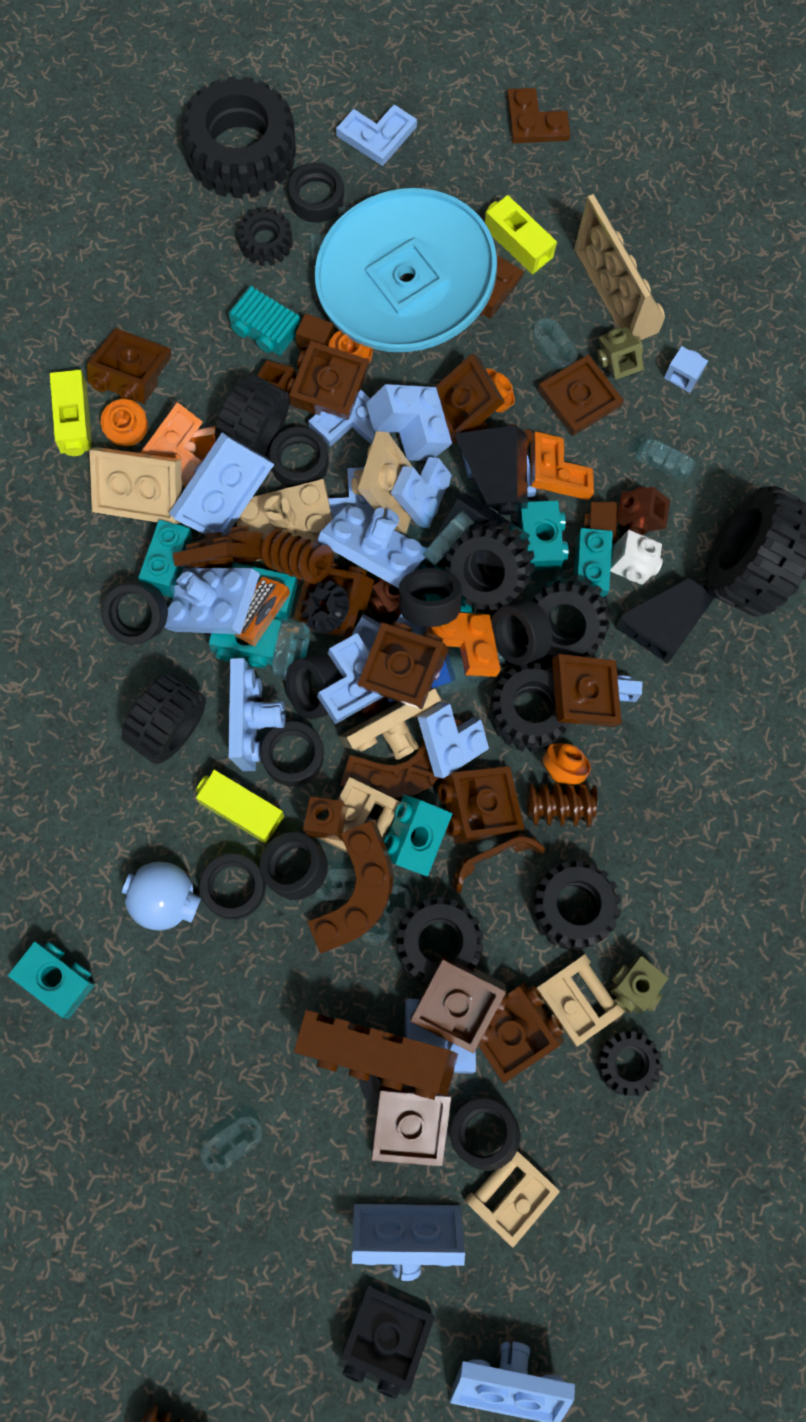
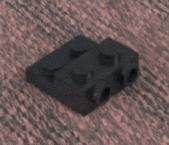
M368 1286L337 1362L338 1366L344 1368L342 1375L357 1383H363L364 1378H367L377 1383L376 1390L389 1398L397 1399L399 1394L405 1396L411 1390L435 1316Z

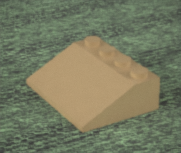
M594 194L589 195L574 251L617 328L628 327L632 334L639 336L641 340L660 332L664 322V310L654 300L647 280L642 279L638 272L636 261L625 249L621 234L615 231Z

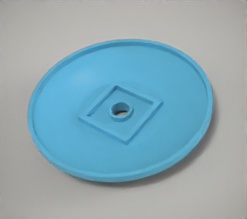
M421 188L387 191L367 198L352 207L336 221L325 236L315 265V283L318 297L329 320L337 329L353 341L366 347L387 352L424 350L457 336L474 322L485 308L493 292L497 275L495 244L488 227L481 217L467 204L455 197L435 190ZM410 273L415 275L411 281L403 282L400 280L403 274Z

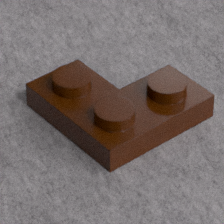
M536 88L508 89L507 101L512 144L569 141L570 127L567 111L539 112Z

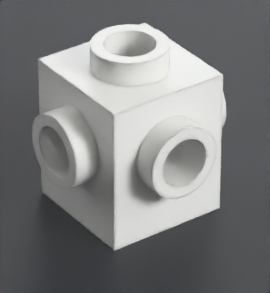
M628 530L613 546L610 571L643 585L661 569L663 559L660 558L662 544Z

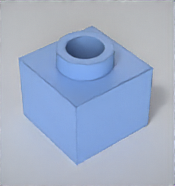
M681 346L669 365L664 379L690 393L702 375L708 360L704 359L696 351L688 350Z

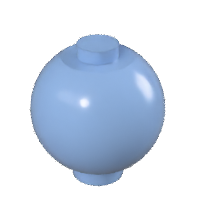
M152 862L139 868L136 875L129 873L122 889V893L127 895L125 904L132 919L144 928L158 931L173 928L182 920L192 923L202 898L193 894L192 882L188 875L180 867L168 862Z

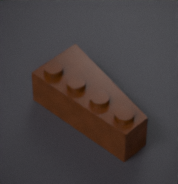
M309 1010L305 1011L294 1053L318 1059L317 1067L337 1072L338 1065L350 1069L348 1076L369 1081L370 1075L382 1078L381 1085L400 1091L403 1084L415 1087L414 1095L435 1100L436 1093L448 1096L458 1053L405 1037H398L377 1029L365 1028L364 1026L338 1018L332 1019Z

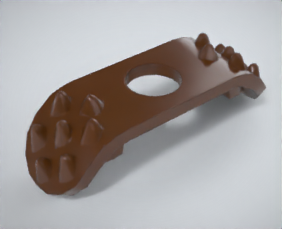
M521 833L518 836L512 835L511 840L471 859L465 857L464 860H461L459 867L456 868L457 873L454 875V888L456 892L461 893L464 879L475 870L474 865L510 848H513L516 853L531 850L541 855L545 852V848L534 836L531 839Z

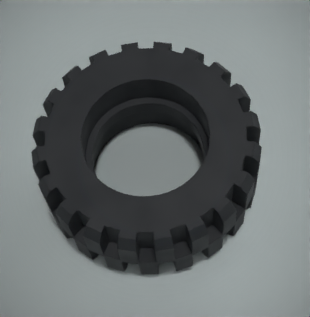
M236 76L227 77V80L220 82V79L212 81L210 87H202L197 91V97L193 96L187 103V109L183 111L181 118V135L186 160L193 176L198 181L202 179V185L211 191L215 187L218 195L226 197L227 193H233L234 198L243 199V194L250 193L251 198L260 196V190L265 189L266 192H269L275 188V181L281 184L287 177L286 171H291L294 165V158L296 157L295 129L291 108L287 101L282 100V95L274 88L270 90L269 85L260 80L256 83L253 81V78L244 77L243 80L236 79ZM235 127H248L263 134V137L256 143L242 148L226 147L215 141L222 132Z
M777 486L759 488L755 490L754 494H749L744 498L742 504H738L733 510L734 513L723 524L722 531L718 533L715 545L709 553V562L706 563L705 568L707 572L705 582L711 595L752 616H763L776 611V607L783 606L788 601L787 598L791 594L794 595L799 589V584L802 580L806 579V502Z

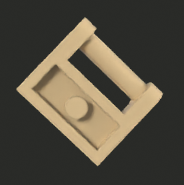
M349 777L338 801H344L348 808L343 832L364 824L376 803L383 807L376 824L384 839L394 818L395 809L400 802ZM319 838L348 853L342 838L341 841Z
M586 954L537 987L545 1004L560 1021L565 1033L575 1047H578L626 1012L614 1002L589 965L591 961ZM577 972L604 1009L605 1013L601 1016H597L571 978Z
M517 1151L512 1161L500 1169H495L474 1194L471 1192L464 1201L513 1248L560 1191ZM518 1166L524 1172V1175L491 1212L484 1204Z

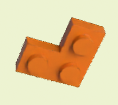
M177 402L141 451V454L181 459L182 485L186 487L194 476L196 467L203 460L185 447L203 421Z
M537 431L534 432V439L531 442V487L589 500L594 493L593 469L564 462V438Z
M459 613L457 618L448 624L426 627L427 632L443 638V643L446 646L460 647L465 675L496 677L501 669L490 615Z

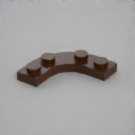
M454 719L456 727L463 724V721ZM423 740L417 754L407 762L398 765L379 764L350 755L340 789H344L350 777L396 800H402L403 795L414 797L425 792L436 784L440 777L434 776L425 741Z
M375 819L341 833L354 865L356 875L355 890L345 905L307 922L320 954L364 935L377 924L384 914L383 912L393 889V868L388 850Z

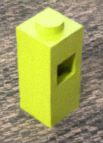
M507 195L501 201H495L488 207L485 213V224L492 237L532 275L554 257L557 241L511 197Z
M81 370L50 373L55 442L61 454L66 453L69 456L82 455L84 451L92 449L87 383Z
M216 770L212 772L210 777L204 776L197 786L196 793L198 795L196 799L199 804L266 845L284 818L282 810Z

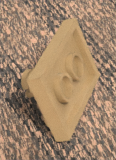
M376 431L373 443L368 448L365 468L357 469L354 472L356 478L351 480L352 491L356 495H363L374 510L384 508L382 518L385 517L387 509L395 512L399 517V522L394 530L406 536L411 517L392 496L391 492L402 467H412V465L388 432Z
M99 447L89 450L92 512L152 522L162 520L177 525L181 523L169 514L182 494L181 459Z
M324 479L252 497L236 521L237 527L248 526L249 531L262 533L263 540L270 531L281 529L282 532H290L293 535L317 541L320 532L333 520Z
M435 688L430 689L423 710L398 702L338 737L345 748L359 749L361 752L376 744L377 740L375 737L382 734L390 745L395 759H400L419 748L405 720L421 715L434 707L433 705L441 701Z

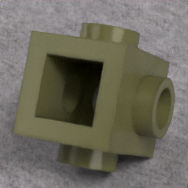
M628 327L613 329L608 334L598 337L600 350H597V358L602 368L606 367L615 380L644 370L641 339L639 336H634Z
M640 956L633 959L628 967L623 964L611 979L615 984L609 992L616 997L614 1002L630 1014L632 1011L636 1014L641 1013L646 1009L650 1012L661 1000L663 995L659 991L669 978Z

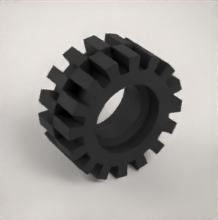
M261 207L260 213H257L256 209H252L251 217L247 213L243 216V221H240L238 224V239L240 249L243 251L246 259L250 257V262L253 264L259 260L260 266H265V261H269L270 266L275 265L274 259L282 262L284 260L283 255L288 256L290 254L292 231L288 218L285 219L281 211L276 215V209L271 208L269 213L266 212V207ZM262 230H270L277 236L270 243H259L254 240V237Z
M627 1031L613 1034L607 1041L603 1042L602 1048L597 1054L599 1058L596 1065L601 1075L599 1076L601 1080L607 1084L610 1090L620 1095L640 1096L645 1094L644 1092L651 1091L655 1087L654 1083L659 1082L661 1078L659 1072L663 1070L660 1058L663 1057L661 1051L656 1050V1043L647 1039L648 1036L635 1031ZM627 1049L637 1052L642 1060L641 1071L632 1078L623 1076L618 1071L616 1064L618 1055Z

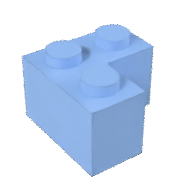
M385 384L366 403L373 430L399 432L407 460L427 461L429 457L436 458L452 444L436 387Z

